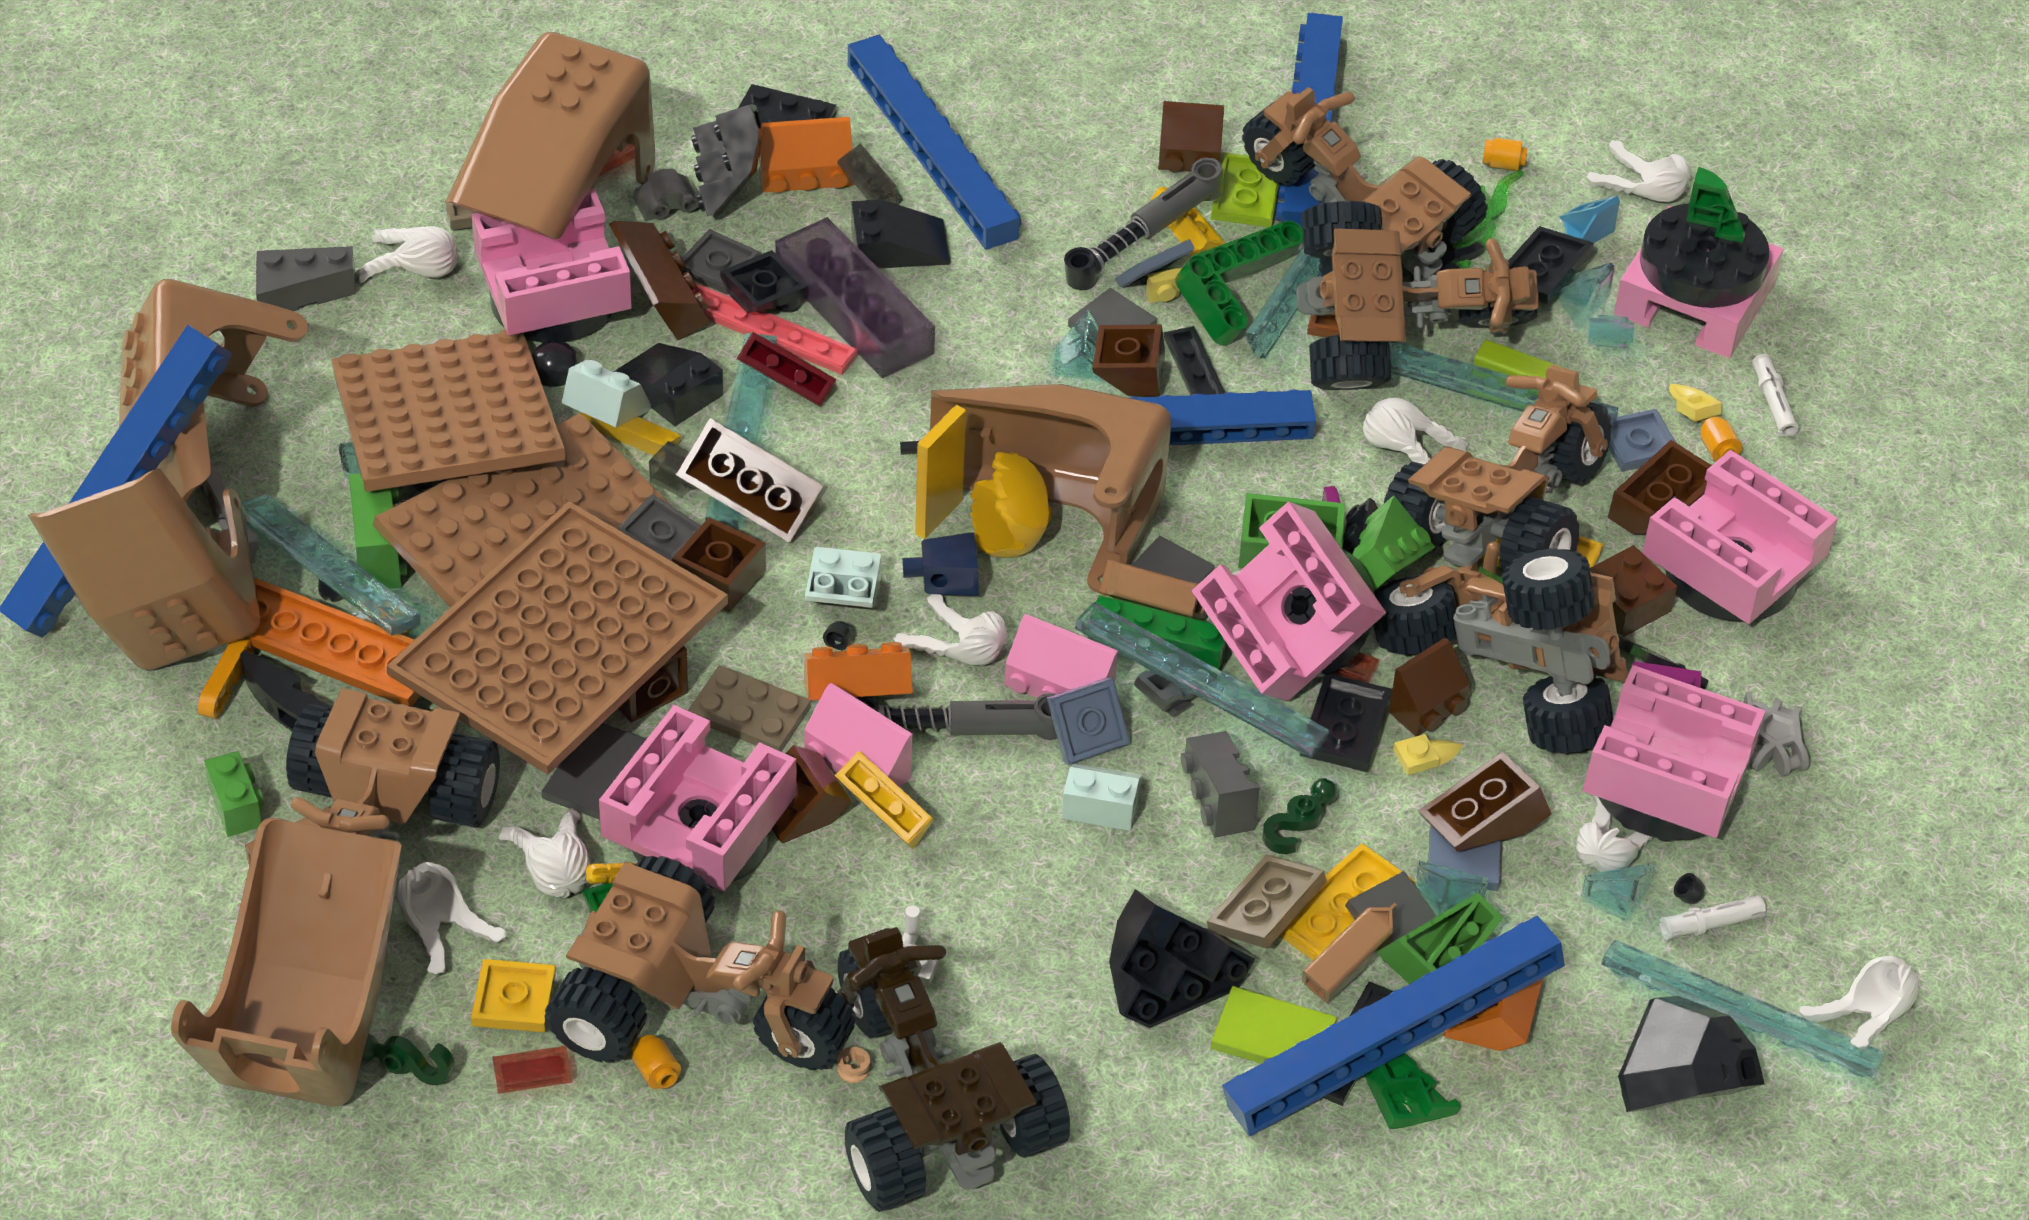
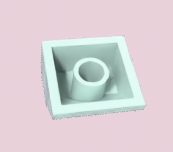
M585 360L570 367L568 370L562 404L614 427H618L649 412L651 404L641 384L630 380L629 376L624 373L607 370L599 362L593 360Z
M1074 763L1070 766L1063 793L1062 819L1131 831L1143 775Z

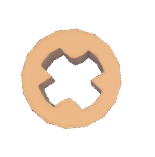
M860 1047L843 1049L837 1058V1073L840 1078L850 1083H858L866 1079L870 1073V1056L868 1052ZM855 1060L859 1068L852 1069L848 1061Z

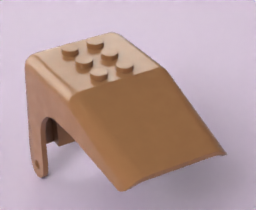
M557 32L542 34L493 99L445 203L456 205L556 240L563 235L593 183L615 150L622 152L627 144L635 147L636 181L640 184L646 183L649 180L647 176L653 173L655 167L651 79L647 64L638 58Z
M162 279L153 286L139 313H135L132 326L129 330L125 331L123 336L119 427L187 325L208 337L220 331L224 336L221 346L233 353L228 360L226 369L218 375L210 387L208 396L255 407L266 400L268 390L263 381L245 374L267 336L289 342L300 341L308 330L306 320L297 312L174 279ZM287 323L293 324L295 329H290ZM247 388L253 389L256 394H250ZM204 401L198 405L190 418L188 426L179 434L171 446L169 455L157 467V469L162 470L185 503L191 493L211 475Z
M1064 384L931 390L930 430L956 405L966 409L963 490L973 491L976 482L993 479L992 474L996 469L992 467V462L997 451L1005 453L1014 452L1021 457L1027 458L1040 472L1046 485L1049 502L1082 509L1099 522L1104 537L1089 571L1087 584L1094 592L1106 594L1099 592L1101 587L1099 579L1104 576L1107 560L1110 559L1131 565L1164 496L1171 430L1169 411L1156 403Z
M161 469L149 471L134 481L50 511L28 514V517L88 615L138 668L147 671L169 665L251 636L260 626L261 617L247 527L241 501L233 488L223 491L229 529L215 533L211 527L204 528Z
M278 818L264 819L260 823L256 833L230 951L216 998L204 1015L191 1001L180 1000L175 1008L171 1023V1033L177 1043L218 1083L327 1106H341L350 1100L354 1093L382 981L402 848L399 841Z

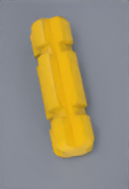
M624 863L588 865L585 869L586 881L589 884L612 883Z

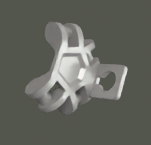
M1746 692L1743 703L1766 710L1756 744L1761 739L1767 745L1760 752L1754 749L1750 759L1752 768L1757 772L1761 771L1767 766L1773 756L1774 766L1781 777L1789 775L1793 769H1798V771L1807 770L1809 767V757L1802 743L1799 722L1802 707L1795 705L1794 709L1791 710L1782 707V701L1775 699L1772 707L1769 708L1760 701H1753L1752 692ZM1784 746H1791L1792 756H1788Z

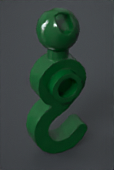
M1320 778L1311 786V796H1295L1288 802L1286 813L1274 814L1267 818L1263 826L1262 835L1265 846L1278 854L1296 852L1298 843L1296 837H1281L1275 832L1278 830L1306 831L1318 826L1321 820V805L1331 804L1338 795L1336 784L1327 780V778Z
M370 1033L368 1034L361 1061L368 1062L375 1057L379 1058L380 1063L387 1071L394 1074H405L411 1070L416 1078L429 1085L443 1084L455 1068L453 1055L440 1043H437L429 1053V1057L438 1066L436 1068L426 1061L422 1053L410 1040L401 1036H391L384 1044H381Z

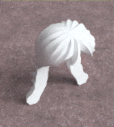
M1612 140L1609 143V151L1620 163H1624L1627 168L1640 174L1643 182L1635 183L1616 175H1600L1594 172H1589L1588 176H1586L1593 187L1604 186L1607 189L1613 188L1617 192L1623 190L1627 194L1633 193L1658 202H1671L1678 199L1685 191L1686 185L1689 184L1688 180L1691 178L1689 163L1678 154H1672L1669 157L1654 162H1646L1633 153L1628 152L1623 147L1622 142Z
M435 226L410 229H374L375 234L372 235V241L375 243L394 244L402 241L404 243L395 252L386 253L384 256L365 263L356 272V282L361 284L373 274L395 266L403 267L423 277H442L453 271L458 263L457 258L459 256L455 239L443 228Z
M1388 398L1377 402L1366 415L1363 423L1364 436L1370 444L1379 448L1406 453L1413 462L1426 464L1431 460L1426 450L1417 442L1416 430L1426 432L1445 447L1449 446L1466 451L1468 448V441L1465 437L1454 436L1443 425L1430 421L1412 403L1400 398Z
M931 594L927 598L928 606L938 616L939 620H942L953 631L959 633L960 643H947L929 636H909L904 633H898L893 638L895 642L902 643V647L914 648L920 652L926 651L928 654L936 653L940 657L945 655L970 665L985 666L997 658L1001 649L1006 644L1008 632L1003 618L994 611H988L972 619H967L955 612L954 609L946 607L940 594Z
M1594 796L1597 803L1595 816L1592 822L1585 823L1580 828L1576 849L1584 865H1588L1589 868H1596L1601 873L1616 874L1627 869L1631 862L1637 858L1638 850H1641L1642 846H1646L1653 837L1636 831L1628 838L1616 837L1619 829L1609 830L1611 814L1605 809L1599 798Z
M572 808L568 812L565 811L564 817L560 821L558 832L552 838L536 837L517 826L502 828L498 839L513 841L514 844L523 849L527 868L537 889L557 898H567L571 892L578 894V892L584 890L585 884H587L585 869L591 863L586 846L577 835L576 823L581 819L578 811Z
M425 862L417 867L413 866V870H408V873L404 874L399 880L397 888L398 904L406 922L420 935L424 948L431 958L427 968L429 973H433L436 976L440 973H445V949L442 946L438 932L440 923H457L466 932L489 941L491 940L493 944L506 937L504 929L488 925L469 910L463 900L461 889L455 877L447 868L439 864Z
M1896 956L1878 957L1870 960L1861 969L1849 993L1842 999L1825 1003L1822 1006H1801L1798 1012L1807 1022L1833 1020L1841 1016H1847L1852 1012L1871 1014L1872 1018L1859 1027L1856 1037L1850 1041L1852 1047L1857 1048L1859 1052L1866 1051L1868 1044L1873 1038H1876L1887 1025L1901 1017L1912 1007L1918 995V979L1911 965H1907L1905 960Z

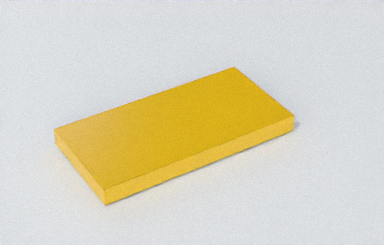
M958 405L953 407L918 442L915 535L926 539L963 501L966 409Z
M1361 843L1325 875L1327 882L1279 936L1314 961L1355 921L1345 906L1347 901L1402 871ZM1409 877V879L1412 881V883H1413L1414 886L1416 887V881H1415L1414 879H1412L1411 877Z

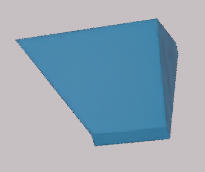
M1617 195L1583 203L1559 216L1564 222L1566 234L1595 243L1613 233L1620 200Z

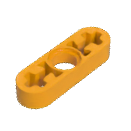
M243 638L228 644L201 692L198 701L199 715L213 719L219 718L233 693L231 690L232 686L238 684L243 675L240 659L241 652L245 650L252 654L254 653V647L250 639Z

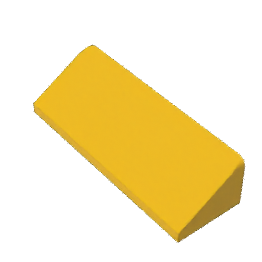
M1158 187L1157 191L1155 192L1151 200H1153L1155 197L1160 195L1168 188ZM1196 207L1168 226L1181 243L1189 239L1191 240L1195 248L1190 253L1192 256L1225 244Z
M580 412L600 433L665 461L682 440V435L640 417L614 427Z
M860 751L835 775L846 789L911 849H914L934 820Z

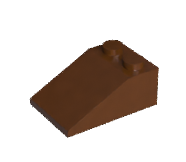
M1503 751L1418 810L1419 814L1457 852L1523 835L1552 815L1541 787Z

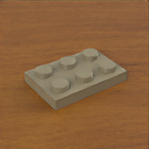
M719 665L688 711L710 720V728L756 746L760 742L782 752L811 708V700Z
M1265 855L1207 920L1208 928L1216 934L1268 949L1327 882L1324 870Z

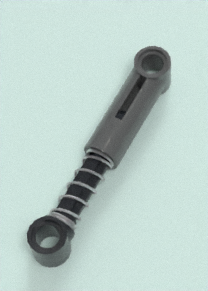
M1201 158L1192 165L1191 173L1131 215V220L1127 221L1126 227H1118L1116 234L1110 233L1107 240H1100L1097 247H1077L1069 250L1064 257L1067 284L1073 289L1080 291L1091 289L1096 284L1097 274L1104 268L1105 263L1110 264V259L1114 256L1119 258V253L1122 250L1128 251L1129 246L1132 243L1138 244V239L1141 237L1148 240L1201 202L1218 199L1224 190L1221 163L1214 158Z
M1054 693L1043 694L1036 700L950 701L947 709L943 705L939 709H931L929 705L925 709H917L915 705L911 709H903L901 705L897 709H889L887 705L884 707L883 705L878 706V703L869 696L855 697L907 731L910 728H919L922 732L924 728H933L936 732L937 728H947V732L950 731V735H1037L1046 740L1057 739L1047 697L1056 695Z

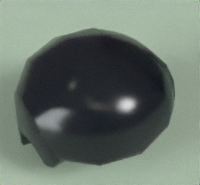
M557 340L540 344L532 353V359L541 384L548 387L566 385L569 368L579 364L578 352L568 343Z

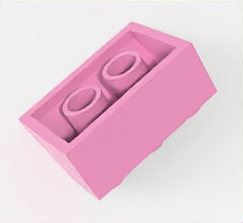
M1025 614L1006 661L1004 685L1009 686L1017 693H1026L1038 698L1043 694H1059L1107 677L1114 678L1115 682L1118 650Z
M830 683L826 687L804 729V748L820 753L826 764L833 769L835 774L860 751L899 788L911 778L913 734L833 683Z

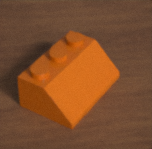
M850 117L762 123L763 137L758 159L762 193L853 186L854 162Z
M900 642L882 643L880 649H868L867 645L864 644L847 646V651L833 652V647L813 648L812 653L804 654V688L808 699L820 700L830 683H833L853 697L913 693L911 652L908 647H902Z
M1543 978L1444 1031L1443 1036L1498 1051L1527 1043Z

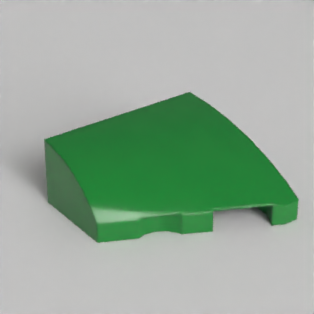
M1698 167L1686 221L1716 228L1715 237L1743 243L1745 232L1727 185L1715 173Z
M1406 1053L1364 1074L1389 1129L1404 1128L1457 1114L1461 1108L1460 1103L1455 1098L1448 1102L1434 1089L1438 1082L1429 1074L1422 1072L1417 1067V1063Z

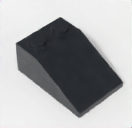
M885 200L851 201V230L857 270L950 265L944 220L942 218Z
M657 343L613 371L624 373L629 376L630 380L641 384L651 404V408L675 427L723 396V369L700 352L667 344Z

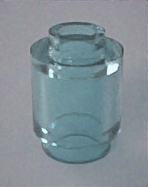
M1597 315V318H1589L1588 343H1595V346L1626 348L1627 342H1633L1634 323H1628V317Z

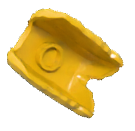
M997 451L992 462V467L996 469L992 474L993 479L976 482L970 494V499L974 501L970 507L972 509L970 516L973 520L971 524L975 530V543L978 544V548L981 551L986 552L990 556L1004 558L1020 557L1029 553L1044 535L1051 519L1052 508L1048 506L1046 485L1036 467L1027 458L1021 457L1014 452L1005 453Z

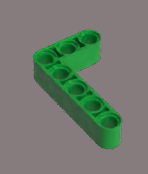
M1284 221L1193 255L1179 271L1175 278L1176 285L1215 343L1222 346L1230 345L1248 324L1246 313L1226 283L1289 259L1303 243V229L1294 221Z

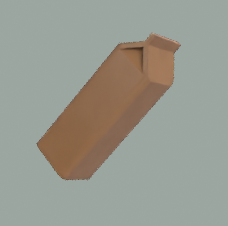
M1110 559L1107 560L1099 592L1197 619H1202L1205 610L1192 592L1199 583Z
M1394 902L1390 907L1367 908L1303 970L1302 982L1326 1004H1329L1378 955L1377 951L1391 943L1393 919L1395 918L1397 904Z

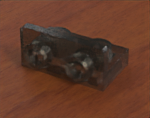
M861 143L837 161L839 167L867 200L887 199L889 202L898 205L904 201L896 185Z

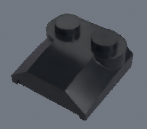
M773 250L720 271V277L728 295L746 312H758L770 308L780 311H792L800 306L801 298L808 295L809 285Z

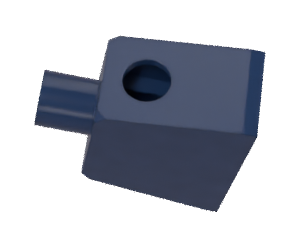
M974 532L924 539L921 542L922 557L902 558L903 578L923 577L924 592L927 594L979 596Z

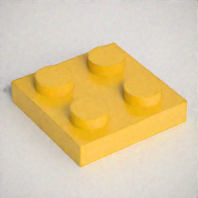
M483 959L471 1015L472 1026L545 1033L547 1024L544 1017L546 1014L545 1009L552 998L556 966Z

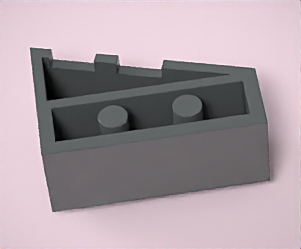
M353 246L257 251V301L297 311L298 307L314 302L319 305L356 294Z
M1227 731L1186 738L1185 753H1181L1183 772L1185 774L1190 773L1192 778L1190 782L1192 796L1195 800L1200 799L1202 804L1200 813L1203 825L1210 826L1214 838L1253 831L1255 829L1260 789L1256 781L1249 782L1245 776L1250 775V770L1246 764L1239 765L1237 758H1240V753Z

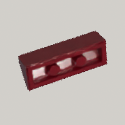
M754 332L751 333L736 359L821 407L836 384V378Z

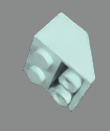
M814 547L805 601L873 608L877 603L881 581V554Z

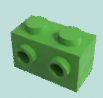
M239 751L204 760L208 786L227 837L257 829L261 823L260 810L265 808L260 788L253 789L252 783H255V777L250 762L244 764Z

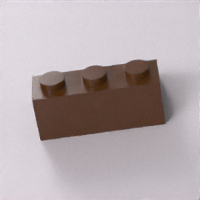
M1670 440L1614 491L1608 519L1633 535L1647 533L1650 517L1674 497L1690 507L1704 495L1707 480H1705L1706 471L1712 465Z

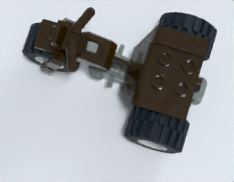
M898 927L892 929L885 928L849 941L848 949L839 953L837 967L841 989L837 990V994L841 995L846 1000L845 1003L851 1006L853 1010L852 1015L855 1016V1024L870 1039L891 1031L894 1033L891 1036L885 1037V1041L880 1043V1051L884 1061L887 1064L893 1063L895 1066L886 1070L885 1075L890 1077L899 1074L901 1077L878 1086L885 1095L890 1107L849 1121L845 1127V1148L852 1173L861 1193L867 1202L878 1212L922 1197L925 1194L926 1172L922 1157L929 1155L930 1150L940 1147L959 1186L969 1190L989 1183L994 1178V1169L991 1163L994 1162L996 1153L991 1145L992 1130L1000 1128L1009 1146L1023 1158L1068 1141L1070 1136V1116L1064 1093L1054 1072L1038 1054H1031L1013 1061L1003 1043L998 1042L973 1051L968 1055L940 1064L939 1060L952 1054L953 1049L948 1047L937 1052L934 1049L936 1047V1039L931 1028L936 1027L938 1023L935 1010L918 975L922 969L919 960H941L946 956L947 952L942 945L903 947L902 934Z

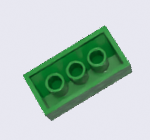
M1109 594L1098 595L1089 618L1088 639L1118 650L1119 653L1162 664L1167 660L1178 658L1187 653L1216 678L1219 675L1229 645L1211 620L1188 617Z

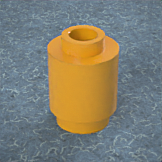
M1494 137L1493 140L1486 139L1482 163L1490 164L1489 167L1518 171L1519 165L1525 166L1528 148L1522 147V141L1497 137Z
M1716 416L1707 419L1700 428L1701 440L1715 462L1730 450L1738 455L1741 453L1742 443L1727 420Z
M645 1035L634 1043L632 1047V1060L649 1087L652 1089L671 1087L681 1073V1066L665 1041L657 1038L655 1035Z

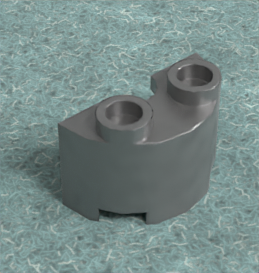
M673 168L660 169L650 173L647 176L649 180L640 189L636 187L634 190L633 199L644 221L662 219L672 209L691 212L700 208L697 201V192L689 177L677 173Z
M1186 653L1178 658L1167 660L1161 666L1159 672L1155 668L1142 672L1137 676L1134 685L1162 711L1175 717L1195 705L1191 700L1199 693L1202 687L1208 691L1214 677Z

